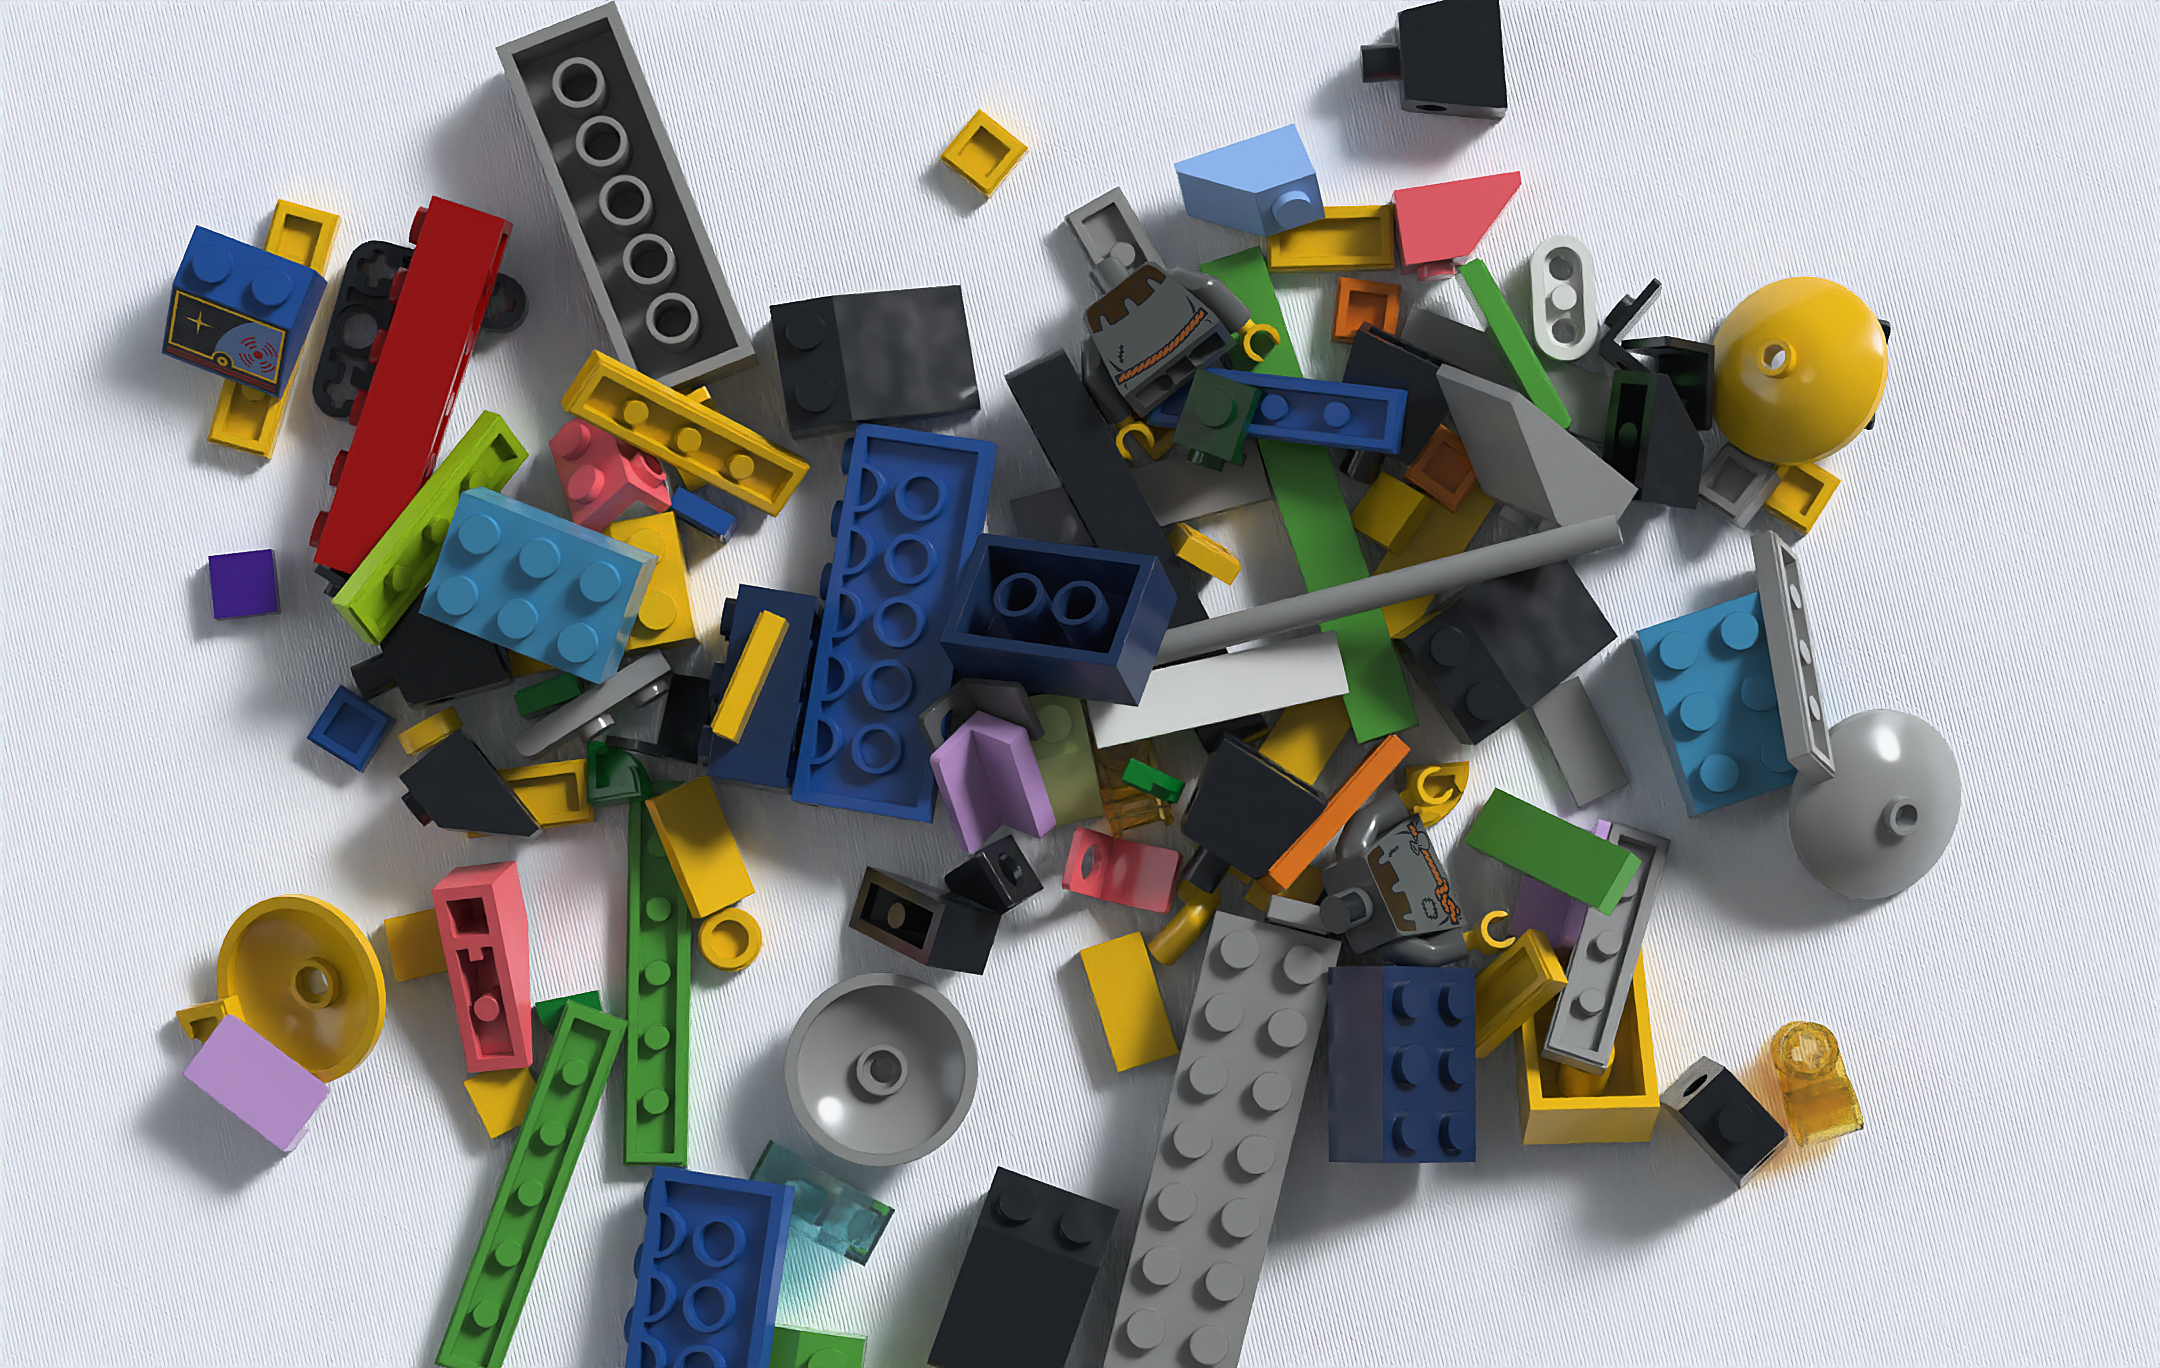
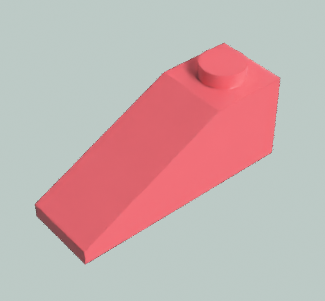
M516 861L455 867L431 892L468 1073L529 1067L533 1063L528 919Z

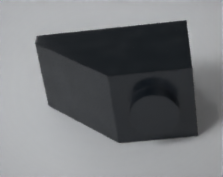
M1614 370L1602 460L1638 488L1630 502L1696 510L1705 446L1669 376L1653 372Z
M460 728L399 776L409 789L401 799L424 827L434 821L439 828L447 831L538 840L547 833L472 737Z
M867 866L848 927L925 966L983 976L1002 915L962 895L876 867Z

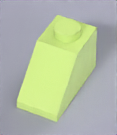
M1045 693L1030 696L1029 700L1045 732L1038 741L1030 740L1057 823L1054 827L1105 816L1081 699Z

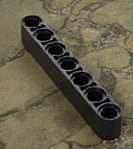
M1059 345L1005 374L1004 378L1095 548L1158 557L1178 596L1167 630L1210 619L1062 346ZM1226 648L1159 666L1160 668H1166L1228 654ZM1261 713L1193 728L1208 756L1217 736L1223 728L1247 744H1251L1270 733Z

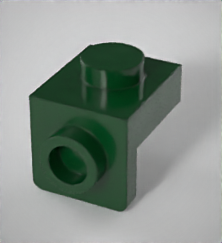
M1197 368L1172 441L1190 448L1186 460L1221 473L1226 461L1244 467L1247 454L1242 453L1241 449L1262 391Z

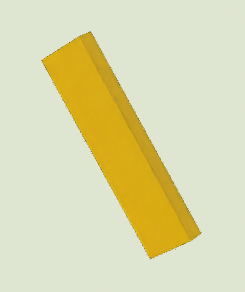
M278 199L263 250L312 268L325 278L342 218L336 214ZM307 336L282 399L225 378L207 438L209 443L268 460L272 459Z
M594 349L560 401L564 411L774 518H777L810 469L806 458L596 349Z

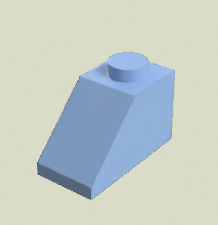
M1295 124L1174 163L1184 206L1190 217L1262 237H1269L1326 217L1316 172Z

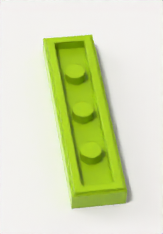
M488 410L482 412L331 601L363 642L378 646L431 580L461 493L480 486L500 493L529 456V453L500 414Z

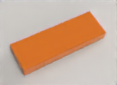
M1395 734L1393 736L1388 735L1377 742L1326 799L1328 805L1323 813L1256 882L1271 896L1285 891L1411 749Z

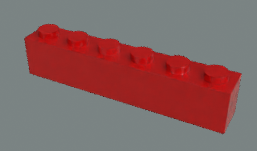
M433 195L428 208L422 206L418 208L409 232V243L416 245L409 268L400 267L398 269L389 294V303L396 305L389 330L384 328L378 330L370 351L369 364L376 366L369 391L361 388L356 395L351 409L349 425L357 428L349 451L343 449L339 451L331 470L329 485L337 489L329 512L321 510L312 528L309 546L317 548L313 562L353 575L432 476L514 226L508 220Z

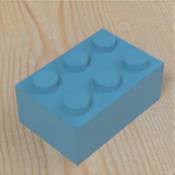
M480 486L461 493L419 613L600 684L614 677L617 673L659 556Z
M1759 591L1637 630L1629 637L1689 818L1793 785L1798 770L1787 760Z

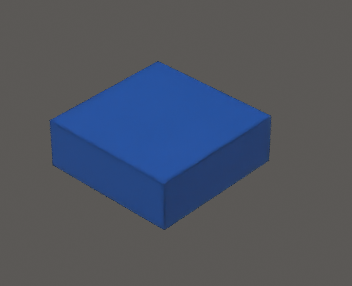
M680 486L671 499L670 512L673 511L679 520L723 544L725 542L729 543L739 525L733 515Z
M340 684L306 739L357 771L364 773L397 719L372 703L366 702L364 698Z

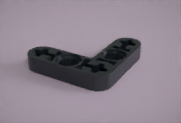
M371 240L360 244L353 250L347 262L312 389L315 404L325 415L336 421L349 422L354 400L346 399L342 408H335V399L327 393L330 383L337 385L342 382L346 370V365L343 362H334L337 352H341L344 356L354 361H369L373 344L372 342L369 346L361 349L348 346L343 337V327L346 321L352 316L367 314L375 319L378 330L380 328L389 330L396 305L389 303L393 279L380 278L377 287L370 286V278L361 271L364 263L374 264L378 255H386L385 263L392 270L398 271L400 267L408 269L407 262L411 261L415 249L385 241ZM498 272L491 297H495L500 288H507V296L512 302L516 303V307L513 312L503 311L500 314L499 320L491 319V310L487 307L480 330L506 334L515 331L524 323L529 312V300L525 290L516 279ZM369 364L367 371L364 372L354 365L350 384L358 391L361 388L369 391L376 366Z

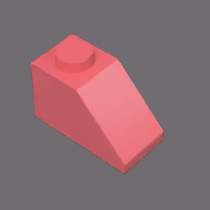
M1520 171L1394 190L1390 203L1393 205V222L1402 275L1417 273L1419 282L1438 281L1456 276L1455 267L1463 266L1467 263L1517 195L1522 184Z

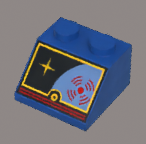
M196 225L172 284L161 353L267 395L282 399L328 282L312 268Z

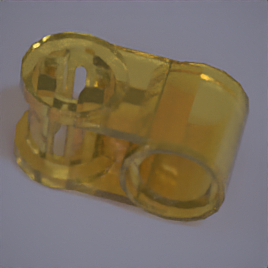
M1093 735V753L1101 780L1099 787L1112 839L1123 838V833L1126 830L1157 822H1162L1165 827L1175 825L1171 805L1148 793L1146 794L1124 784L1121 781L1120 774L1126 761L1112 759L1106 754L1104 748L1097 750ZM1151 738L1139 740L1140 746L1133 758L1158 769ZM1148 798L1152 800L1150 805L1126 811L1122 809L1124 804Z
M1803 1020L1790 1021L1781 1026L1773 1035L1770 1045L1771 1058L1773 1059L1783 1092L1786 1116L1798 1146L1802 1149L1863 1130L1864 1122L1860 1104L1853 1085L1847 1076L1838 1042L1833 1032L1822 1024ZM1800 1034L1804 1039L1814 1040L1817 1043L1818 1050L1809 1054L1810 1065H1807L1805 1061L1792 1058L1791 1050L1800 1046Z

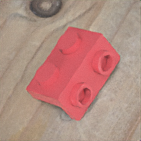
M577 417L571 422L566 423L548 441L573 523L600 533L637 500L659 513L665 512L672 505L664 481L667 478V474L662 464L656 457Z

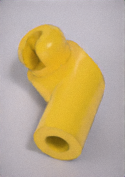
M1186 878L1181 881L1177 887V894L1179 899L1186 904L1148 944L1151 954L1159 962L1166 966H1172L1196 942L1221 903L1219 887L1216 888L1213 894H1210L1198 888Z

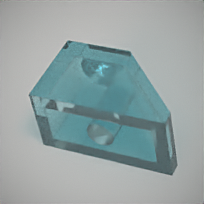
M769 1140L749 1177L750 1180L795 1186L789 1227L811 1241L864 1267L895 1212L894 1208L861 1188L772 1140Z

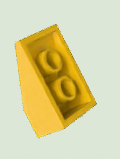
M674 512L609 524L600 532L601 534L659 556L622 658L648 654L657 647L661 651L701 644L680 523ZM508 649L512 677L514 679L561 670Z
M1641 945L1607 1068L1602 1076L1540 1056L1558 993L1515 1030L1516 1086L1522 1145L1650 1142L1660 1109ZM1569 955L1566 959L1556 956L1564 972Z

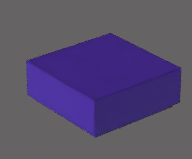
M265 549L208 556L215 620L222 621L281 614L274 550Z

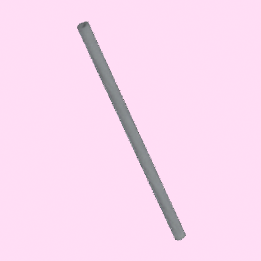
M1613 513L1168 629L1165 632L1153 667L1623 545V538L1616 514ZM1026 691L1028 697L1034 696V695H1039V694H1044V693ZM956 709L952 710L951 719L961 717V714Z

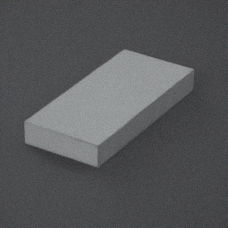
M1579 676L1557 685L1530 707L1578 808L1630 784Z

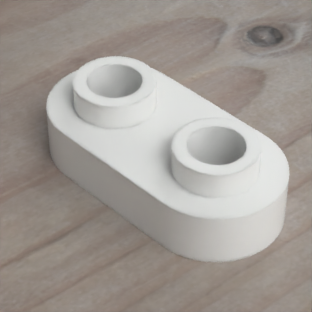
M1554 235L1538 245L1529 263L1532 339L1538 352L1543 353L1548 358L1559 362L1573 363L1583 358L1590 351L1597 337L1595 264L1592 252L1583 241L1571 235ZM1557 259L1565 260L1571 266V277L1566 280L1555 279L1550 274L1549 264ZM1558 322L1570 324L1575 331L1574 340L1569 343L1558 342L1552 334L1553 325Z

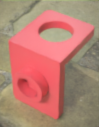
M1077 826L1073 834L1062 879V888L1103 901L1168 914L1171 910L1183 854L1176 850L1116 838L1089 828ZM1092 845L1094 850L1093 866L1089 875L1083 879L1081 871L1082 860L1085 852Z

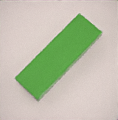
M1476 258L1459 267L1455 279L1517 391L1568 432L1572 419L1483 259L1479 260V258Z
M1496 787L1464 840V843L1475 851L1608 917L1613 913L1642 862L1633 853Z

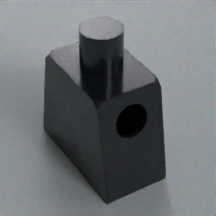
M1442 0L1398 12L1395 19V43L1360 45L1362 83L1399 81L1401 110L1414 113L1489 120L1504 118L1508 103L1499 0Z
M1363 321L1354 338L1342 383L1408 391L1400 455L1347 449L1338 469L1354 480L1372 485L1386 456L1410 466L1450 412L1436 376L1442 363L1470 374L1473 373L1373 324Z
M428 586L420 592L379 645L382 653L350 667L354 681L366 702L399 687L407 706L415 711L504 688L515 683L496 643L419 613Z
M1223 728L1217 736L1180 821L1181 832L1199 844L1181 871V874L1192 884L1210 894L1214 893L1231 866L1257 881L1323 813L1328 805L1325 794Z
M1702 1056L1659 1096L1660 1104L1739 1189L1745 1186L1788 1145L1789 1135L1725 1066L1706 1056Z

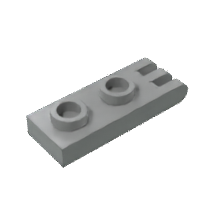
M657 647L617 672L614 677L596 685L518 734L515 739V748L521 755L530 760H540L577 736L583 744L587 743L613 727L615 722L611 715L633 702L638 710L665 695L670 690L665 681L676 673L664 653Z

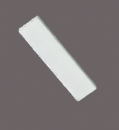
M1332 630L1152 670L1138 707L1086 700L1096 749L1099 750L1345 695L1349 693L1336 632Z

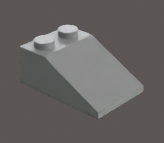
M1442 363L1436 373L1437 379L1481 490L1502 507L1498 517L1503 522L1520 533L1529 536L1534 529H1536V533L1613 513L1616 514L1618 520L1620 519L1636 494L1637 487L1518 391Z

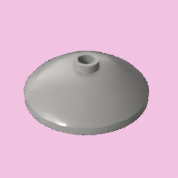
M1872 709L1853 714L1828 730L1836 772L1834 773V778L1813 785L1798 771L1789 801L1790 835L1794 849L1804 868L1814 879L1828 889L1856 899L1888 897L1909 888L1924 877L1935 866L1949 845L1958 822L1961 806V779L1957 761L1943 736L1929 723L1909 713L1893 709ZM1902 807L1901 815L1899 819L1895 821L1896 813L1899 810V808Z
M868 973L845 979L831 986L814 999L804 1010L791 1033L787 1045L784 1064L785 1085L796 1118L811 1138L833 1155L855 1164L873 1167L897 1166L918 1160L932 1153L949 1140L965 1120L975 1096L978 1082V1057L976 1046L966 1021L957 1008L942 993L930 985L909 976L895 973ZM881 1057H887L892 1060L896 1069L894 1077L885 1083L875 1080L871 1073L873 1062Z

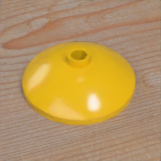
M1809 276L1790 277L1759 288L1731 311L1722 323L1712 345H1715L1713 418L1722 433L1732 444L1752 457L1767 463L1785 466L1803 465L1835 454L1852 442L1864 430L1883 397L1888 376L1889 359L1882 327L1876 315L1859 296L1844 286L1827 279ZM1785 351L1783 364L1777 369H1772V360L1775 355Z
M283 894L265 899L249 907L234 921L223 940L217 961L218 998L238 995L246 1024L323 1083L339 1079L358 1068L368 1058L379 1040L386 1011V991L382 970L371 944L360 928L345 913L332 904L303 894ZM322 973H323V975H324L325 978H326L327 985L325 984V982H324V980H323Z

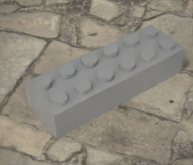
M615 1L495 47L619 361L675 391L689 386L694 391L760 365Z

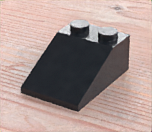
M961 284L831 295L769 306L789 431L794 441L856 431L857 422L888 426L981 410Z
M1566 559L1467 585L1391 637V640L1458 742L1475 746L1530 708L1618 636Z
M998 1166L927 1364L937 1368H1064L1120 1210Z

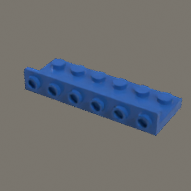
M857 422L855 437H849L846 440L841 462L842 473L848 476L844 500L836 501L830 525L831 536L837 538L833 563L827 562L825 564L820 579V598L826 601L822 626L815 625L810 640H813L811 663H815L811 688H806L805 691H802L799 703H802L800 726H804L800 751H795L794 754H791L787 767L786 777L790 780V789H793L792 801L814 807L823 806L933 824L939 787L930 763L932 753L918 726L917 718L958 681L959 674L939 640L979 536L984 531L998 445L994 442ZM953 709L948 711L942 719L941 735L944 742L948 738Z
M655 1166L654 1176L649 1180L643 1197V1208L647 1215L644 1242L637 1248L634 1258V1275L638 1280L635 1303L628 1311L624 1324V1338L628 1344L625 1368H769L795 1186L704 1173L685 1168Z

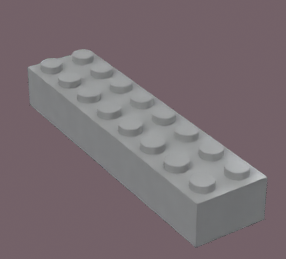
M1215 911L1102 1368H1237L1328 1000V967H1336L1342 941Z

